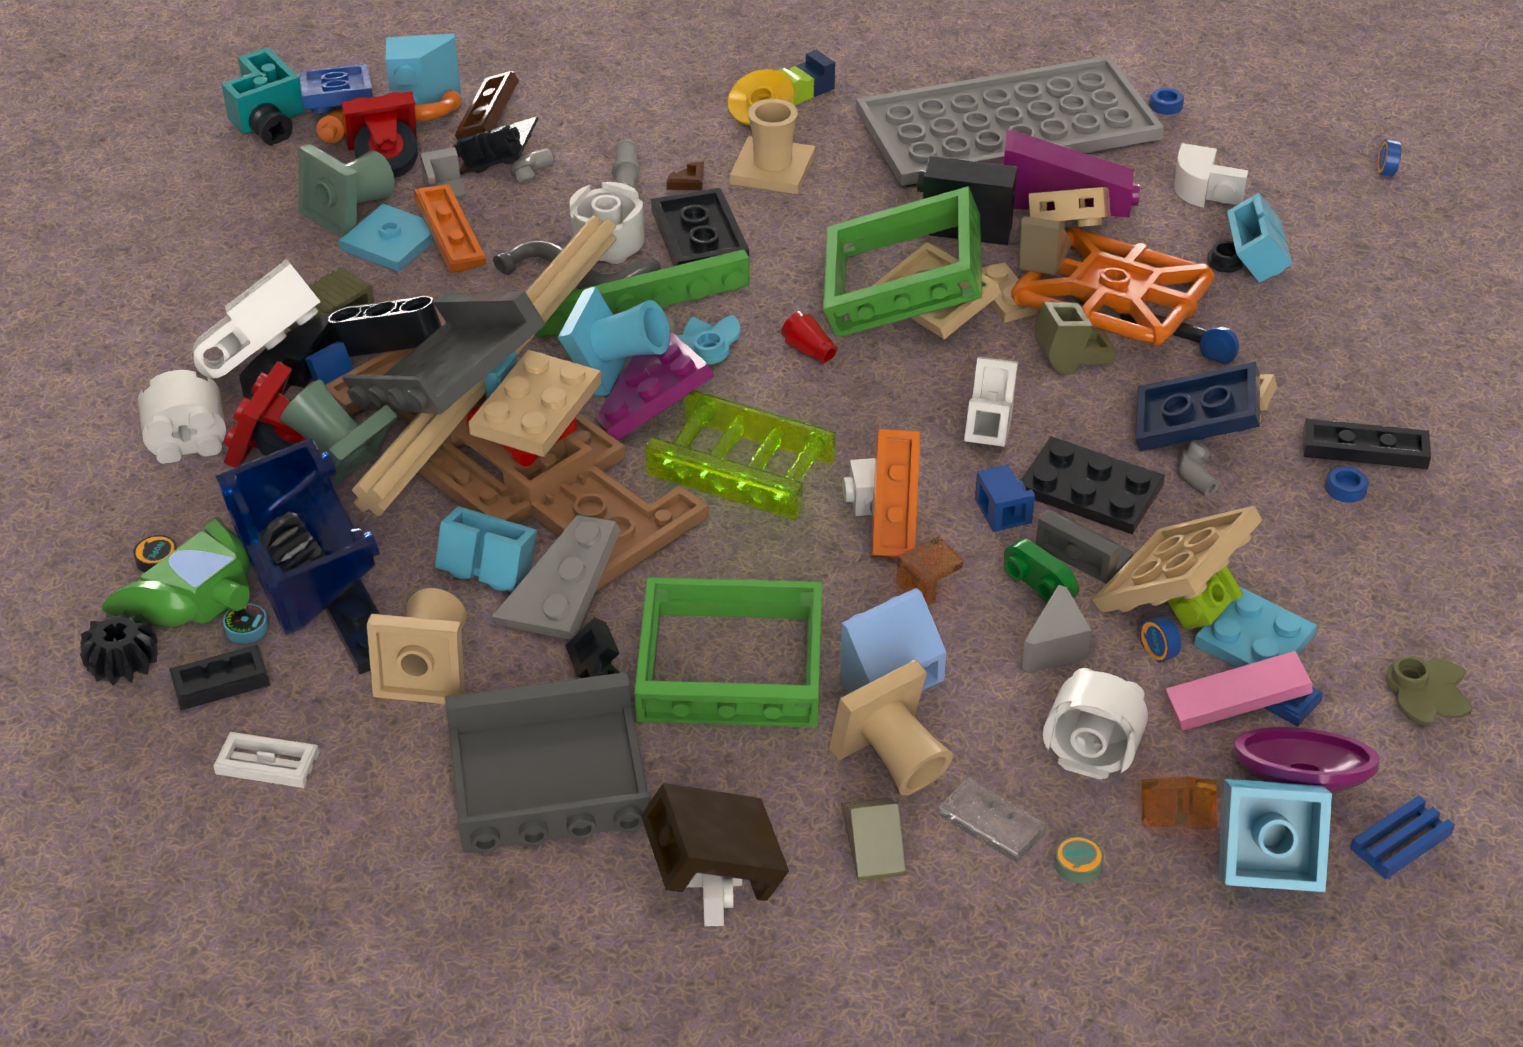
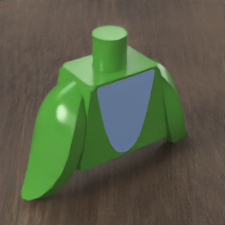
M216 516L204 524L205 532L200 531L141 575L140 581L126 584L115 590L102 604V610L113 616H119L125 610L131 617L142 614L148 624L164 627H176L189 621L201 624L208 623L227 608L239 611L247 605L250 598V586L246 578L250 571L249 553L235 533L223 524L220 517Z

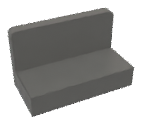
M1047 510L1038 518L1036 545L1052 556L1106 584L1133 556L1131 550L1050 510Z

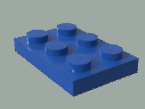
M367 63L300 71L304 110L311 109L313 113H323L331 111L332 106L342 105V102L351 101L358 97H373Z

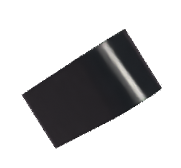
M429 296L347 307L332 313L328 317L335 341L344 343L349 357L416 348L442 326L433 303V298Z

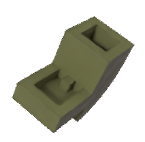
M1043 303L1035 325V337L1057 372L1063 375L1075 374L1079 364H1113L1118 351L1104 330L1093 328L1092 323L1079 303Z

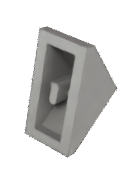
M1057 586L1026 638L1022 670L1030 673L1088 659L1092 630L1067 587Z

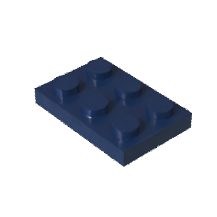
M1256 361L1138 386L1135 440L1140 451L1260 427V373Z

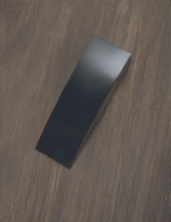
M327 312L289 331L280 343L270 350L264 349L239 375L243 397L251 400L254 396L251 394V390L257 378L262 372L268 375L277 361L292 369L282 395L286 393L291 385L306 388L312 380V375L305 358L336 342L328 322V317L332 313Z

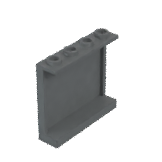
M525 291L444 293L433 302L446 321L444 325L385 374H346L342 379L349 388L347 392L350 399L363 410L378 411L387 404L394 412L442 414L546 324Z
M628 672L445 696L459 816L458 822L463 852L475 850L486 853L501 846L522 843L528 846H536L544 843L546 840L564 837L585 839L594 833L614 830L633 832L644 826L641 815L651 801V794L647 792L631 706Z

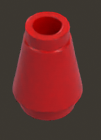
M800 311L796 312L785 321L781 329V335L785 338L786 345L819 361L821 364L834 358L838 351V347L811 314H803Z

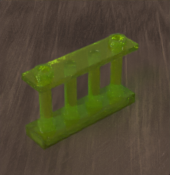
M693 390L685 396L686 421L688 422L674 441L669 442L652 436L645 446L647 475L796 520L803 510V482L801 480L814 460L833 464L835 461L836 432ZM704 426L724 432L710 453L689 448ZM740 437L761 443L747 465L726 459ZM777 448L798 454L784 476L763 470Z

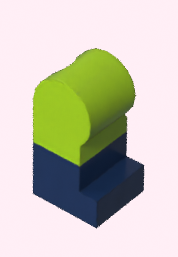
M817 49L806 53V62L794 66L790 70L785 68L778 70L787 75L794 86L795 97L793 105L835 89V62Z

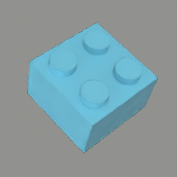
M1224 779L1218 875L1223 883L1231 886L1326 892L1332 793L1321 785Z

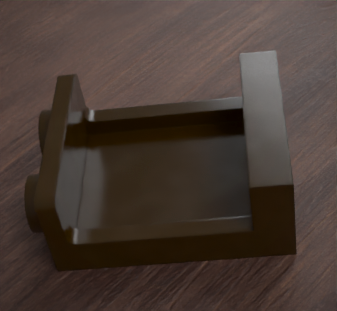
M663 783L641 815L665 890L683 892L695 874L701 873L750 880L756 899L766 901L789 872L761 798Z

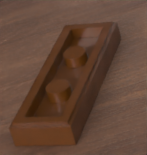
M514 71L484 79L455 133L457 140L472 135L475 136L478 133L484 134L485 131L494 129L519 82Z

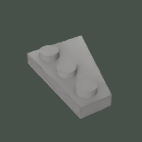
M577 515L492 615L494 622L522 631L571 640L581 627L621 530L616 521Z

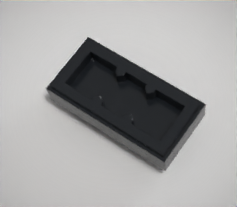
M258 645L169 669L180 710L270 686Z

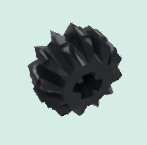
M288 512L281 518L277 517L268 523V527L259 532L261 543L294 587L303 589L310 583L312 585L330 569V560L296 514Z
M125 610L119 616L111 617L106 613L105 620L102 622L90 621V629L81 633L80 656L83 666L87 668L88 672H91V675L94 676L97 682L107 677V680L114 686L120 677L125 676L132 683L134 672L137 671L138 673L148 675L149 664L157 662L158 650L156 643H158L156 632L152 629L151 624H147L142 614L131 617Z

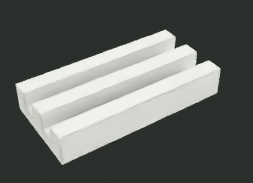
M230 732L214 764V770L217 775L304 788L307 782L306 777L313 769V761L317 760L319 755L318 745ZM241 748L247 750H254L258 752L257 755L249 753L236 752L234 751V749ZM274 754L300 757L301 760L294 761L275 758Z

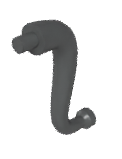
M533 240L516 246L508 253L500 252L493 257V262L496 269L507 275L514 270L516 263L529 257H541L551 263L563 248L551 242ZM651 258L645 263L636 260L614 274H601L591 269L576 288L583 289L661 270V266L656 259Z

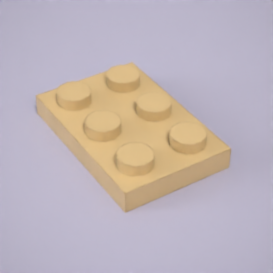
M926 242L872 286L959 262V260ZM982 274V298L914 316L911 319L941 338L946 339L1002 293L996 281ZM967 281L960 283L962 289L971 287Z
M528 350L469 421L470 435L545 457L600 386L601 370Z

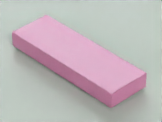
M1296 651L1165 689L1166 698L1181 731L1313 693L1312 681Z

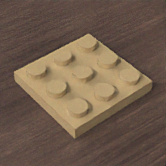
M1250 506L1159 528L1092 600L1098 610L1103 613L1120 610L1123 613L1136 608L1138 605L1147 603L1157 606L1171 598L1183 596L1184 599H1191L1196 597L1207 588L1206 582L1211 576L1229 564L1230 555L1251 540L1252 536L1250 533L1263 519L1256 507Z

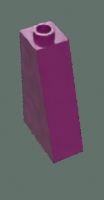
M1014 130L1006 131L1003 165L1017 166L1014 209L1030 210V193L1098 187L1109 188L1111 216L1130 217L1131 206H1138L1140 184H1133L1134 169ZM1094 198L1085 199V207H1094ZM1047 202V211L1055 210L1054 202Z

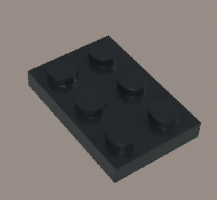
M721 187L651 199L652 214L674 266L743 249L749 256L748 245Z
M1051 436L1021 480L1025 485L1026 491L1032 490L1034 492L1035 501L1133 535L1162 488L1165 475Z

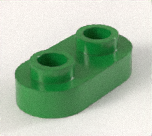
M1022 538L1005 549L1004 568L1007 574L1016 581L1022 580L1032 587L1043 601L1048 603L1058 585L1067 587L1073 598L1078 595V581L1071 569L1032 541Z

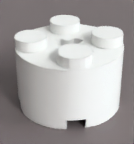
M602 182V188L591 190L590 185L573 194L569 202L571 238L594 215L602 222L608 218L616 226L612 234L617 239L599 261L619 264L641 249L645 241L643 202L639 199V193L634 188L617 182Z
M174 370L155 376L149 381L150 387L144 393L141 390L138 395V407L143 442L147 449L156 455L158 462L162 464L180 461L182 455L199 453L202 456L220 453L226 434V426L220 390L214 380L207 377L208 381L198 378L194 371Z
M1088 668L1078 669L1061 686L1044 725L1043 740L1047 750L1051 746L1053 751L1059 756L1057 763L1068 771L1097 779H1106L1110 773L1121 770V773L1129 768L1134 759L1148 721V711L1144 702L1145 694L1143 689L1134 682H1126L1109 673L1097 672Z

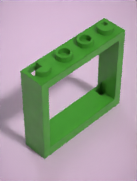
M969 186L827 227L823 310L835 335L856 333L982 298L980 213ZM958 226L959 262L845 294L847 257ZM852 242L853 247L844 249V244ZM967 281L971 285V287L962 289L960 283ZM848 314L851 320L844 321V315Z
M647 577L634 693L636 722L818 727L822 582ZM660 616L808 619L806 685L654 681Z

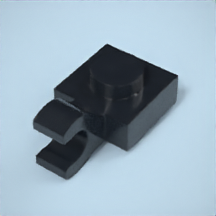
M594 617L565 645L579 678L620 673L611 664V661L620 653L606 622Z

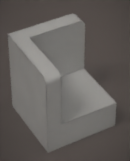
M455 147L420 153L425 187L449 184L456 199L466 197L460 179L458 154Z

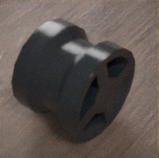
M272 103L258 105L249 116L248 122L251 130L270 146L287 140L292 133L293 126L291 120Z

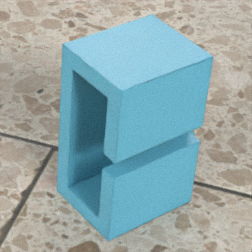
M1260 193L1255 194L1227 211L1236 254L1258 282H1263L1271 276H1276L1292 265L1288 245L1285 242L1286 237L1282 221Z
M458 506L441 521L435 568L448 571L452 576L460 579H469L474 577V575L478 576V581L487 583L491 588L498 591H514L531 570L537 530Z

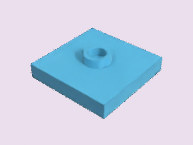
M383 203L339 240L340 250L400 272L430 246L434 239L422 217Z

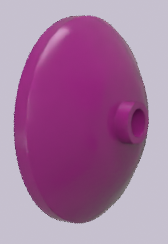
M1293 727L1256 729L1238 736L1234 746V755L1242 766L1264 782L1321 785L1332 794L1363 784L1373 777L1379 769L1380 758L1373 748L1343 735L1314 729Z

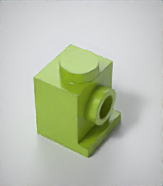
M1227 566L1211 576L1206 582L1207 588L1198 596L1191 599H1184L1181 596L1168 600L1184 628L1189 630L1212 625L1233 600L1241 598L1243 592Z

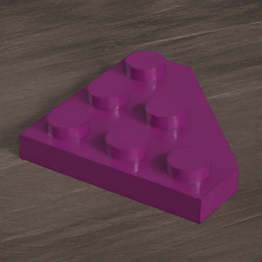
M670 330V343L664 354L632 357L595 419L605 432L619 441L713 378L714 374L708 364Z

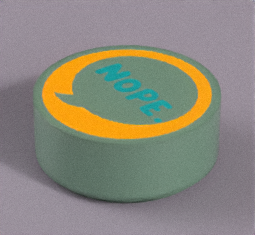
M1070 836L1063 839L1057 845L1054 866L1057 873L1065 880L1073 883H1088L1095 880L1101 874L1104 853L1101 846L1093 839L1085 836Z

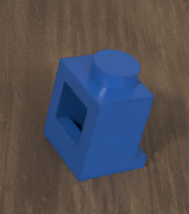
M1009 465L977 471L975 501L993 532L1032 523L1035 494L1032 490L1026 491L1023 481L1016 479Z

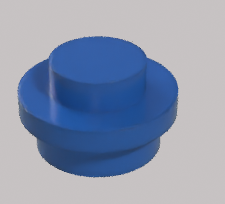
M1214 327L1202 336L1200 350L1204 357L1226 365L1236 358L1239 351V341L1232 330L1224 327Z

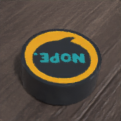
M154 535L141 540L133 551L137 568L144 573L177 549L175 541L164 535Z

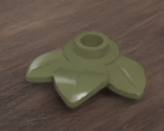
M1411 655L1399 657L1389 666L1386 682L1394 692L1398 693V706L1413 721L1429 726L1434 722L1436 715L1448 718H1462L1471 714V704L1455 686L1463 679L1466 673L1464 668L1442 659H1432L1425 662L1423 659Z

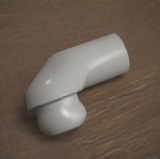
M544 148L527 153L512 164L511 172L516 176L518 183L533 180L535 176L533 170L553 165L554 161L550 149Z
M1194 441L1189 444L1187 451L1184 450L1182 452L1179 473L1186 482L1204 496H1207L1218 489L1220 482L1205 470V459L1210 455L1209 448L1198 441Z

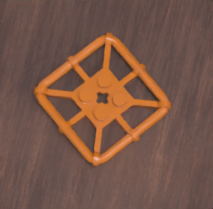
M1080 227L1068 228L1066 232L1071 239L1070 248L1071 250L1077 249L1085 260L1079 262L1065 258L1057 273L1067 276L1064 278L1039 280L1042 276L1049 274L1027 271L1012 288L1011 297L1019 306H1028L1041 311L1044 302L1066 303L1050 297L1072 295L1080 301L1086 302L1081 308L1093 327L1146 342L1150 346H1160L1173 335L1184 319L1190 318L1198 308L1197 303L1211 286L1214 272L1206 264H1197L1148 249V245L1143 243L1133 245L1083 231ZM1194 283L1186 293L1163 287V285ZM1149 301L1173 308V310L1160 323L1145 303ZM1105 305L1118 313H1130L1138 324L1099 313V310Z

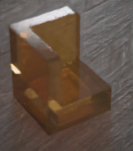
M938 536L898 555L896 585L905 593L918 588L922 592L927 606L936 603L937 580L962 569L964 559Z
M1190 776L1141 780L1142 825L1144 827L1181 826L1197 829L1217 828V780Z

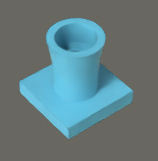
M592 287L582 291L558 339L573 363L601 370V384L593 394L596 396L609 395L628 357L661 355L667 351L670 343V329L664 311L655 301L647 300L631 309L613 315L597 287Z

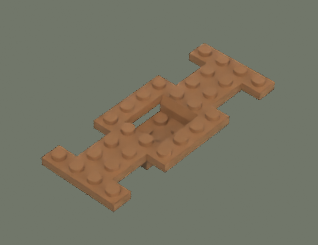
M445 320L440 321L441 325L446 323ZM415 348L384 352L346 374L383 375ZM343 376L326 384V387L348 415L351 416L362 409L350 399L347 392L349 388L342 379ZM486 393L476 403V405L471 409V411L487 400ZM396 412L409 423L418 415V413ZM468 413L418 471L420 475L463 508L516 524H520L533 516L558 536L562 534L577 515L616 521L621 531L596 591L709 518V505L681 485L649 505L606 474L605 470L625 458V445L580 413L576 415L577 431L555 443L545 457L538 455L535 462L528 467H523L514 461L512 453L498 443L470 435V430L466 423ZM469 445L503 471L504 483L464 454L459 448Z

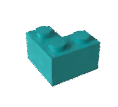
M269 47L238 57L241 77L221 83L227 117L242 134L252 131L249 127V116L253 109L260 104L272 103L289 118L305 112L299 76Z

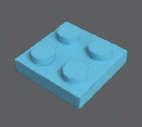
M1240 587L1243 592L1241 598L1233 600L1212 625L1204 626L1195 636L1194 646L1238 668L1296 651L1298 655L1315 636L1317 625Z

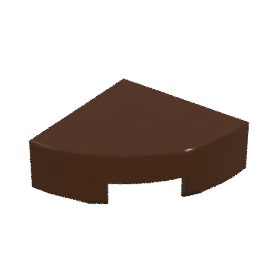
M704 162L687 164V169L677 173L673 171L667 178V190H702Z

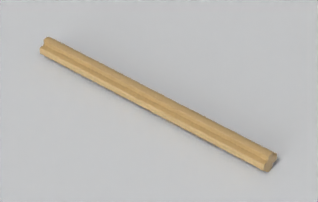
M596 215L592 216L526 290V294L545 323L616 241L617 238L612 234L616 226L610 219L607 218L602 222ZM535 334L516 350L517 355L523 350V348L529 343V341L535 336ZM485 378L479 381L442 414L418 413L353 487L352 492L357 496L354 504L362 512L370 509L376 516L383 514L486 393Z

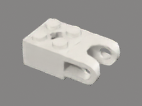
M285 259L225 306L228 315L198 337L192 349L195 367L202 375L214 379L226 375L261 347L265 346L270 350L287 336L284 330L295 321L300 326L311 319L318 312L315 306L321 301L289 261ZM212 347H218L222 350L223 355L217 361H209L203 356L204 352Z

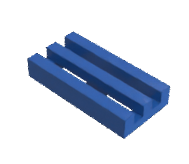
M1418 795L1353 838L1350 849L1382 877L1387 879L1452 835L1455 824L1449 819L1444 822L1439 820L1440 812L1434 807L1427 810L1424 807L1426 800ZM1414 816H1418L1416 819H1414L1413 821H1411L1410 823H1408L1407 825H1405L1404 827H1402L1401 829L1387 837L1385 840H1383L1370 850L1367 849L1368 847H1370L1371 845H1373L1374 843L1388 835L1390 832H1392L1393 830H1395L1396 828H1398ZM1427 826L1433 828L1385 862L1380 860L1381 857Z

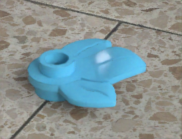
M734 315L723 318L715 326L691 317L686 324L683 335L676 336L710 365L723 361L729 355V345L740 337L741 329L740 323Z

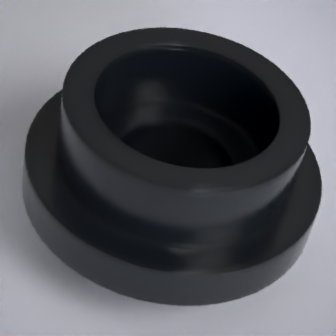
M1219 241L1208 252L1207 263L1214 270L1231 273L1240 270L1244 266V263L1236 254L1235 245L1232 241Z

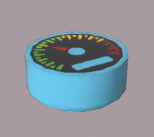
M247 603L239 611L229 609L223 617L226 637L238 644L256 642L266 634L269 626L265 610L253 603Z

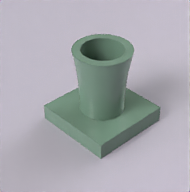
M312 144L299 147L298 212L338 237L342 238L357 225V204L387 199L393 194L395 186L393 171L386 158L379 152L368 151L357 159L343 164Z
M317 380L304 388L287 405L280 416V421L301 434L325 455L310 486V489L316 495L324 497L379 453L398 415L386 404L358 425L336 401L324 382Z

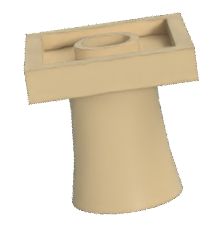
M764 99L751 105L748 110L752 136L747 137L730 173V184L799 194L814 160L816 146L793 143L798 110L792 103L781 99Z
M426 588L415 592L409 598L405 617L371 614L367 622L373 697L446 704L445 696L465 694L462 630L466 624L467 615L463 604L457 597L442 589Z
M914 660L840 698L829 750L841 760L871 744L888 769L901 795H910L937 780L949 767L953 759V753L933 737L915 718L927 672L920 663Z

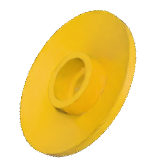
M762 69L751 72L739 79L732 87L728 96L729 111L736 121L743 125L751 126L748 116V110L751 105L764 99H781L793 104L795 97L794 86L787 75L777 70Z

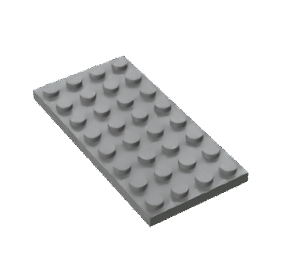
M1111 56L856 99L858 115L900 186L917 184L920 170H926L930 156L1003 165L1007 130H1014L1082 153L1161 140L1164 134V126Z

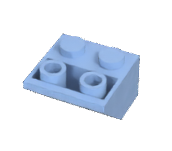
M918 588L900 596L892 597L887 602L864 613L856 614L849 620L842 622L840 683L849 693L914 660H917L927 672L922 691L944 681L946 650L923 594Z

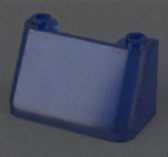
M312 438L215 476L236 534L249 554L250 564L285 636L299 631L308 625L375 567L373 557L380 555L372 532L367 531L363 533L359 526L354 527L331 482L330 477L337 474L328 451L319 452ZM290 512L298 516L326 556L283 573L279 565H277L261 543L259 532L268 527V523L275 518H281Z

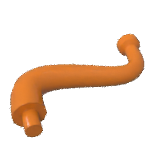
M448 90L441 96L440 102L415 104L416 122L440 118L456 111L462 102L460 94L455 90ZM343 109L326 114L317 123L316 131L319 138L324 142L334 144L339 142L345 135Z

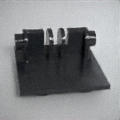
M538 117L488 130L484 134L478 133L475 136L472 135L459 139L453 147L456 149L458 158L461 157L463 160L459 170L460 175L472 171L480 173L496 164H511L517 161L522 156V152L532 135Z

